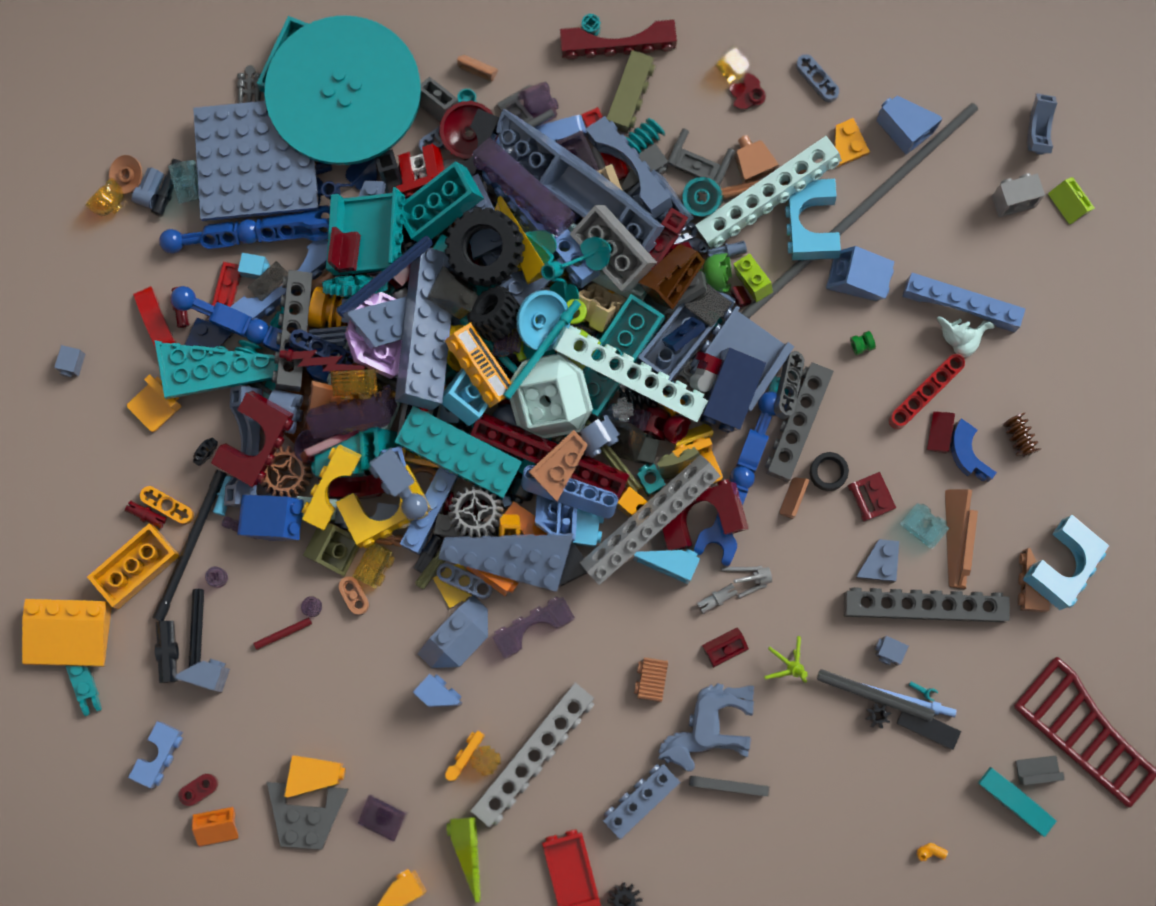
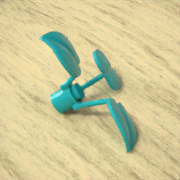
M546 230L525 232V235L545 264L541 268L543 278L553 282L558 281L550 287L549 291L560 295L566 303L571 299L579 300V291L574 284H567L566 280L558 278L563 274L564 267L585 259L586 265L590 269L598 271L605 268L609 263L611 248L608 242L602 238L590 237L585 239L580 245V250L584 256L561 264L558 261H553L554 255L552 253L556 251L557 243L550 232Z

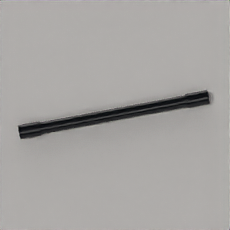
M215 470L205 499L164 594L152 618L156 620H165L170 603L217 493L220 491L223 481L227 476L226 473L220 470Z

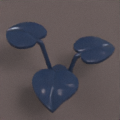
M375 158L362 163L351 164L348 167L345 177L351 182L350 184H334L331 181L323 183L317 177L319 205L321 203V196L331 200L332 194L341 195L340 187H353L355 185L358 190H361L365 181H377Z

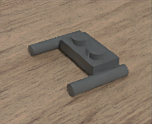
M531 85L524 87L497 103L500 110L506 109L532 127H536L555 116L552 109L533 119L520 103L519 99L534 91Z
M682 128L668 158V165L675 166L676 169L697 178H710L720 186L735 154V150L728 148L721 165L682 149L689 134V130Z

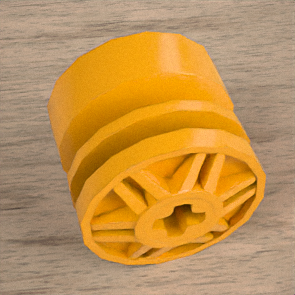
M316 287L310 301L308 326L322 329L327 322L328 328L347 326V323L342 322V317L336 311L342 304V298L344 297L334 294L333 298H331L330 294L323 293V287Z

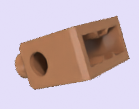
M748 135L738 139L741 149L736 151L735 159L742 183L758 180L778 169V162L761 140L752 143Z

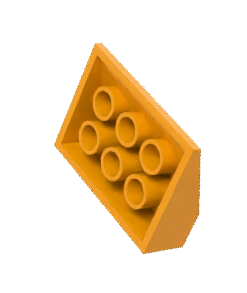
M25 599L22 617V664L104 667L112 608L106 601Z

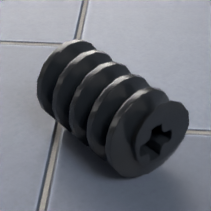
M627 386L623 392L622 388L619 387L620 405L623 406L625 411H627L628 405L631 406L632 410H635L636 404L639 405L640 409H643L644 403L651 407L652 402H654L656 407H659L658 402L633 389L631 391Z

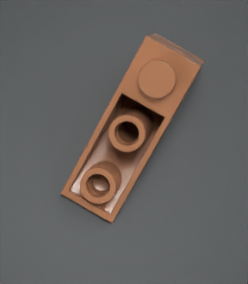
M1027 548L1019 556L1022 573L1019 574L1018 583L1021 585V593L1018 594V605H1021L1020 610L1050 611V602L1023 580L1032 564L1037 562L1031 549Z

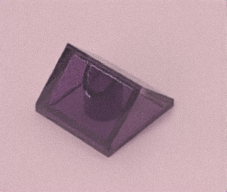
M371 794L366 800L358 824L394 842L409 812Z

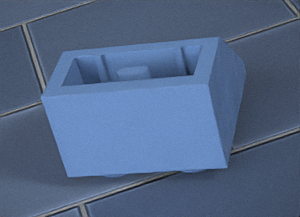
M429 674L413 691L429 707L461 706L462 704L459 700L462 696L452 688L448 690L445 687L447 683L437 674L435 676Z

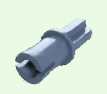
M744 241L733 244L725 243L722 247L709 249L707 255L709 258L714 254L727 253L726 257L730 258V256L747 253V248Z

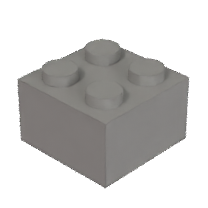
M1027 173L1016 180L1009 178L1001 181V184L993 193L992 199L998 217H1003L1035 208L1044 198L1045 193L1038 174L1031 175V173Z

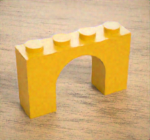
M407 464L405 468L415 482L409 486V489L412 493L420 494L426 499L412 469ZM354 493L336 502L356 545L360 548L372 546L375 540L387 538L393 534L392 531L398 528H406L413 521V519H409L403 514L401 508L403 500L401 497L397 512L391 518L383 521L370 519L358 496ZM427 501V504H428L427 512H426V514H425L422 518H420V519L425 518L426 516L429 515L428 512L432 511V509H431V507H430L428 501Z

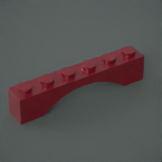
M675 19L655 21L644 31L620 39L597 37L579 27L560 29L562 58L570 60L582 56L593 58L597 55L614 56L618 53L630 55L632 50L636 52L642 51L643 53H651L654 50L667 52L676 49L677 45Z

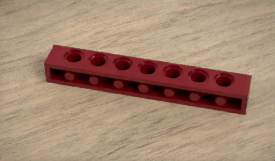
M483 413L480 419L475 422L471 432V436L536 464L558 445L486 413ZM582 455L570 478L610 491L620 499L630 474Z

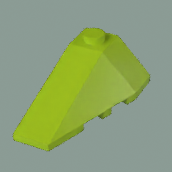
M476 817L450 819V823H447V836H451L452 844L476 903L480 902Z

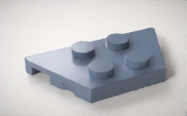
M407 296L343 313V316L346 320L350 319L356 326L355 331L364 338L365 343L370 349L402 340Z

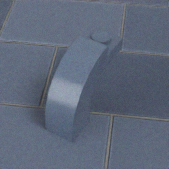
M1036 93L1028 129V151H1033L1040 155L1051 154L1052 152L1051 127L1057 106L1055 96Z

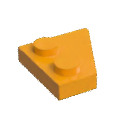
M854 118L835 126L834 146L842 160L837 167L869 154L870 151Z

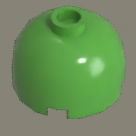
M727 253L710 256L704 262L703 268L699 270V272L702 271L704 273L707 286L723 293H727L731 289V284H728L729 277L732 278L730 258L726 257Z

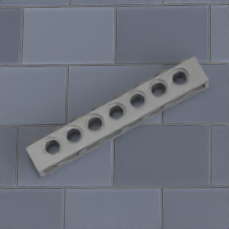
M699 455L585 557L580 564L600 585L720 477V474L702 455Z
M574 683L471 812L487 826L491 827L492 824L497 826L504 817L501 815L504 809L510 810L517 801L514 798L517 793L523 794L530 785L527 782L530 777L534 776L536 778L543 769L540 766L545 759L549 761L556 753L553 750L558 743L562 745L569 737L566 734L571 727L575 729L582 721L579 718L582 713H588L595 705L592 702L594 697L577 683ZM571 702L579 704L580 709L575 714L568 711V705ZM558 718H564L567 722L566 727L562 730L555 727V721ZM545 734L553 736L554 741L549 746H545L542 743V737ZM538 750L541 756L537 762H532L529 759L530 751ZM517 767H526L527 775L524 778H519L516 775ZM511 782L514 785V791L511 794H506L503 791L504 783ZM497 798L500 800L501 807L498 810L491 809V799Z

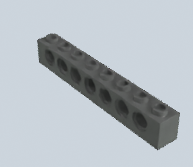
M852 587L849 591L844 592V617L1005 623L1010 621V597L1003 596V593H991V596H983V592H971V595H963L962 591H951L950 594H943V591L932 590L930 594H922V590H910V593H902V589H890V592H882L880 588H870V592L862 591V588ZM862 597L870 600L869 608L861 605ZM882 598H887L890 601L889 609L881 605ZM903 599L910 601L911 606L909 609L902 607L901 602ZM924 599L928 600L931 604L929 610H925L922 607ZM944 600L949 601L951 604L949 611L944 610L942 607ZM964 601H968L971 604L969 612L965 611L962 607ZM984 602L990 603V612H986L983 609Z

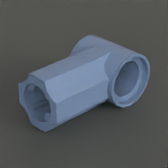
M147 168L140 186L136 187L133 191L132 202L152 209L156 202V194L164 174L157 169Z

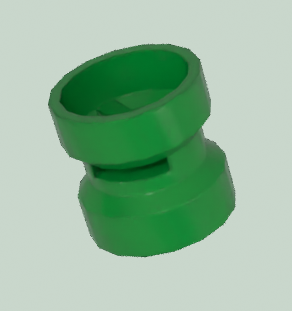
M870 331L864 332L861 336L855 335L850 337V343L856 356L863 354L866 350L872 351L876 349L875 340Z

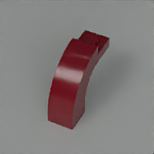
M373 474L352 478L336 477L329 484L328 498L338 500L354 493L359 499L381 497L386 492L381 486L384 483L380 477L375 478Z

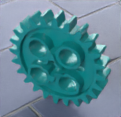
M338 276L333 279L324 280L322 282L323 293L336 294L340 297H351L371 281L374 276ZM387 283L374 294L388 290Z

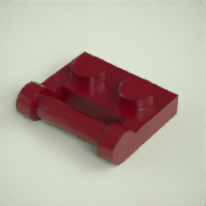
M880 472L847 485L849 491H852L863 515L861 516L863 522L896 509ZM859 487H864L874 509L873 512H869Z

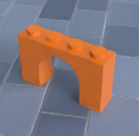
M513 501L504 513L519 515L520 535H547L546 532L535 525V515ZM466 567V570L481 578L505 597L509 592L513 593L519 585L516 580Z

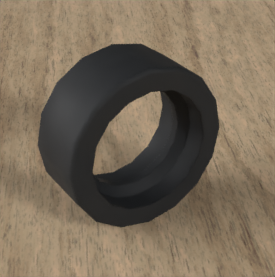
M826 452L815 458L810 466L809 473L811 481L816 487L824 491H833L845 483L848 478L849 468L842 456L837 453ZM831 460L839 465L841 474L834 483H825L819 478L817 470L823 461Z

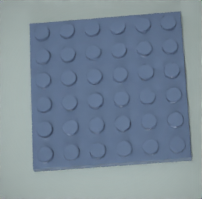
M265 101L193 108L201 221L319 210L315 160L301 155L282 139L269 117Z

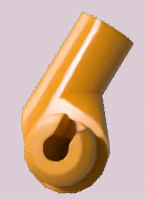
M934 843L923 845L917 850L918 859L921 861H926L927 858L933 855L945 860L948 854L947 850Z

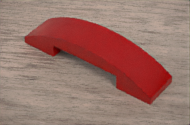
M152 286L134 293L139 312L154 346L155 341L170 344L176 343Z

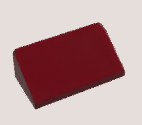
M933 411L927 450L944 454L949 452L955 413Z
M735 628L702 645L713 667L749 649L739 628Z

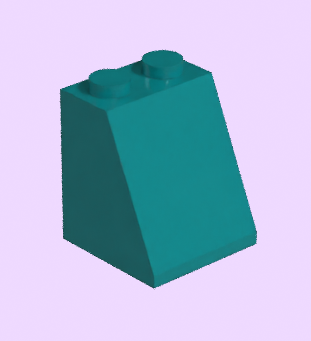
M359 433L327 449L324 453L317 454L315 462H312V473L319 480L322 479L319 477V474L324 466L328 467L330 462L328 456L332 448L336 449L338 445L361 454ZM360 458L351 476L339 477H363L368 476L369 472L361 469Z

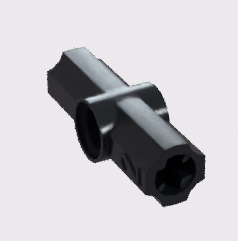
M156 622L157 644H155V658L158 662L159 683L178 682V679L175 678L176 674H178L177 660L179 659V647L175 639V622Z

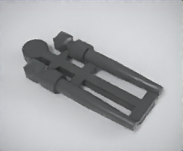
M248 65L245 68L248 79H245L244 73H238L237 75L239 80L237 81L238 103H243V93L247 94V102H251L252 94H255V102L260 101V89L257 82L261 73H255V68L252 65Z

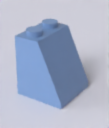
M896 96L893 99L888 98L881 105L882 108L879 110V116L876 120L907 155L936 132L942 117L900 96Z
M857 246L843 249L840 252L839 258L832 261L826 289L873 301L886 299L889 293L890 279L894 272V261Z

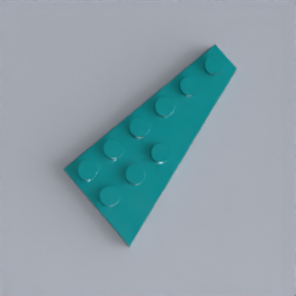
M155 341L165 399L272 380L273 371H277L278 364L274 363L275 355L244 353L243 351L235 352L219 348L195 345L186 346L179 343L170 344Z

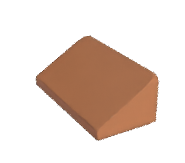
M462 55L457 58L459 68L490 82H493L498 72V69L469 56Z
M796 477L792 479L779 514L791 519L796 516L809 479Z

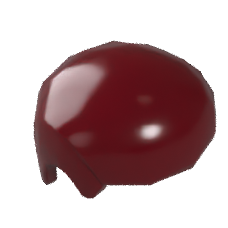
M675 414L666 420L663 426V433L670 443L677 444L678 441L686 437L689 425L691 424L688 417Z

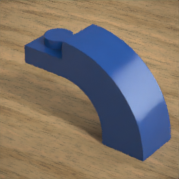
M961 418L952 431L950 442L952 457L958 468L966 476L974 471L978 479L989 482L997 472L976 457L972 449V440L977 429Z

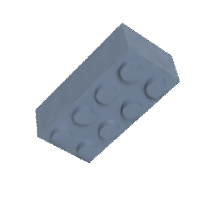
M690 302L687 304L682 303L640 354L636 364L640 365L643 362L652 367V372L658 374L661 371L670 376L668 380L673 382L710 336L717 322ZM691 317L704 323L706 329L676 352L666 347L662 341L663 338Z

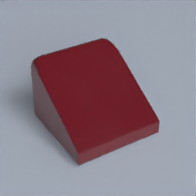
M743 286L732 287L730 294L736 299L735 303L740 309L752 303Z

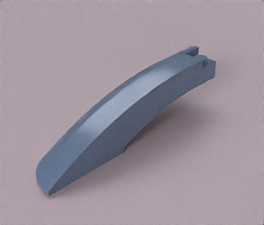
M503 109L497 125L500 141L499 148L504 158L537 187L542 188L582 217H585L595 205H605L648 253L657 244L655 241L664 229V226L654 219L649 211L567 149L519 117Z

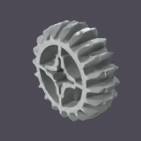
M474 485L471 486V491H468L465 487L463 489L464 494L457 492L458 498H452L453 504L449 505V510L452 512L448 513L449 518H452L450 521L451 525H456L455 531L462 530L461 536L463 537L469 533L470 538H473V535L479 538L481 537L480 534L488 536V531L495 533L494 527H499L498 520L503 516L500 514L503 512V507H500L501 500H496L497 495L494 493L490 495L488 490L483 492L482 487H479V490H475ZM478 499L487 502L491 507L481 505ZM469 500L472 501L469 507L460 510L464 503ZM474 505H476V510H478V520H476V517L473 513ZM492 515L488 522L480 525V521L483 518ZM461 518L471 520L474 526L466 524Z

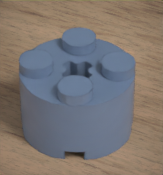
M274 389L268 400L294 414L292 418L294 421L288 432L286 431V433L294 434L297 421L301 422L303 417V410H300L303 403V395Z
M607 415L603 416L604 421L601 422L598 419L580 431L582 434L580 437L588 444L584 451L586 457L590 455L593 458L602 452L600 448L606 444L610 447L619 441L617 437L620 434Z

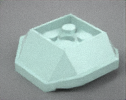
M562 353L541 357L510 399L516 424L542 438L570 434L573 430L576 433L580 432L593 410L583 371ZM530 359L524 360L510 380L511 383ZM545 396L551 399V403L545 399Z

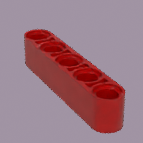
M953 354L940 365L890 415V426L894 429H902L964 368V358L959 354ZM950 361L957 362L958 369L952 368ZM936 375H943L945 382H939ZM922 389H930L931 396L924 395ZM909 401H914L917 404V409H911L908 404ZM895 415H901L904 422H896Z

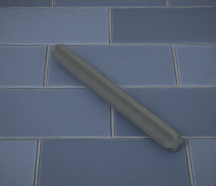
M820 669L818 672L817 680L927 721H932L935 711L823 669Z

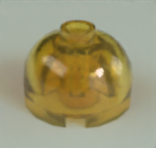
M111 177L106 182V185L101 187L87 201L85 206L100 216H107L112 212L116 214L123 207L120 204L124 198L122 187Z

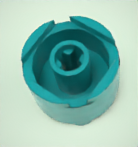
M698 177L686 184L682 199L685 208L691 214L705 217L720 208L723 194L720 186L714 180L707 177ZM700 192L703 194L705 192L707 193L706 201L698 200L700 198V196L698 195Z

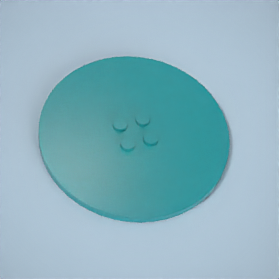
M357 16L326 17L298 29L283 42L275 53L265 80L266 107L278 134L290 147L301 155L332 165L362 163L390 150L410 129L417 115L421 98V81L418 67L407 45L387 27L367 18Z

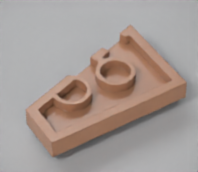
M574 430L529 471L556 502L588 446Z

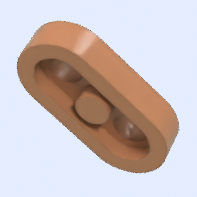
M353 577L343 578L339 583V591L348 608L356 615L366 613L369 608V601L359 582ZM348 584L353 585V589L351 591H347L346 589ZM361 601L363 606L359 609L356 608V603Z

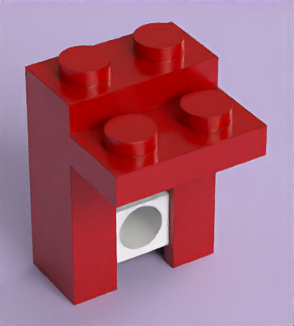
M434 144L422 147L423 153L410 157L409 152L398 155L403 184L396 186V188L404 194L405 199H408L444 170L441 149Z

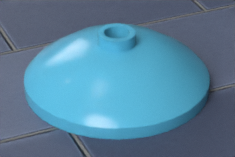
M540 290L530 294L522 302L517 315V329L522 341L529 348L537 350L558 323L563 311H567L568 306L560 295L552 291ZM557 336L556 339L553 341V343L550 345V347L547 349V351L553 350V346H554V344H555V342H556L558 336Z

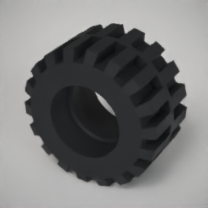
M496 286L483 291L475 298L468 309V322L473 325L482 338L487 341H496L499 338L505 337V335L511 333L516 328L517 315L521 305L508 289L503 286Z

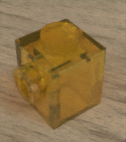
M736 47L715 64L729 82L735 78L741 79L747 73L745 69L750 65Z

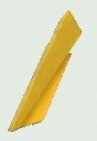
M499 196L495 210L504 213L512 219L523 235L524 240L522 242L525 245V251L522 252V256L524 259L522 263H519L518 271H523L527 284L543 278L541 268L544 263L502 196Z

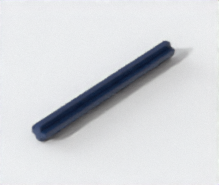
M428 236L420 239L336 309L337 313L342 318H345L343 313L355 310L433 245L432 240Z

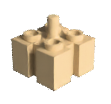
M597 283L588 286L587 291L583 289L579 292V300L587 308L586 318L582 322H590L588 329L592 332L596 330L604 332L608 329L627 299L617 293L612 294L608 292L609 289ZM578 310L574 313V317L579 316Z

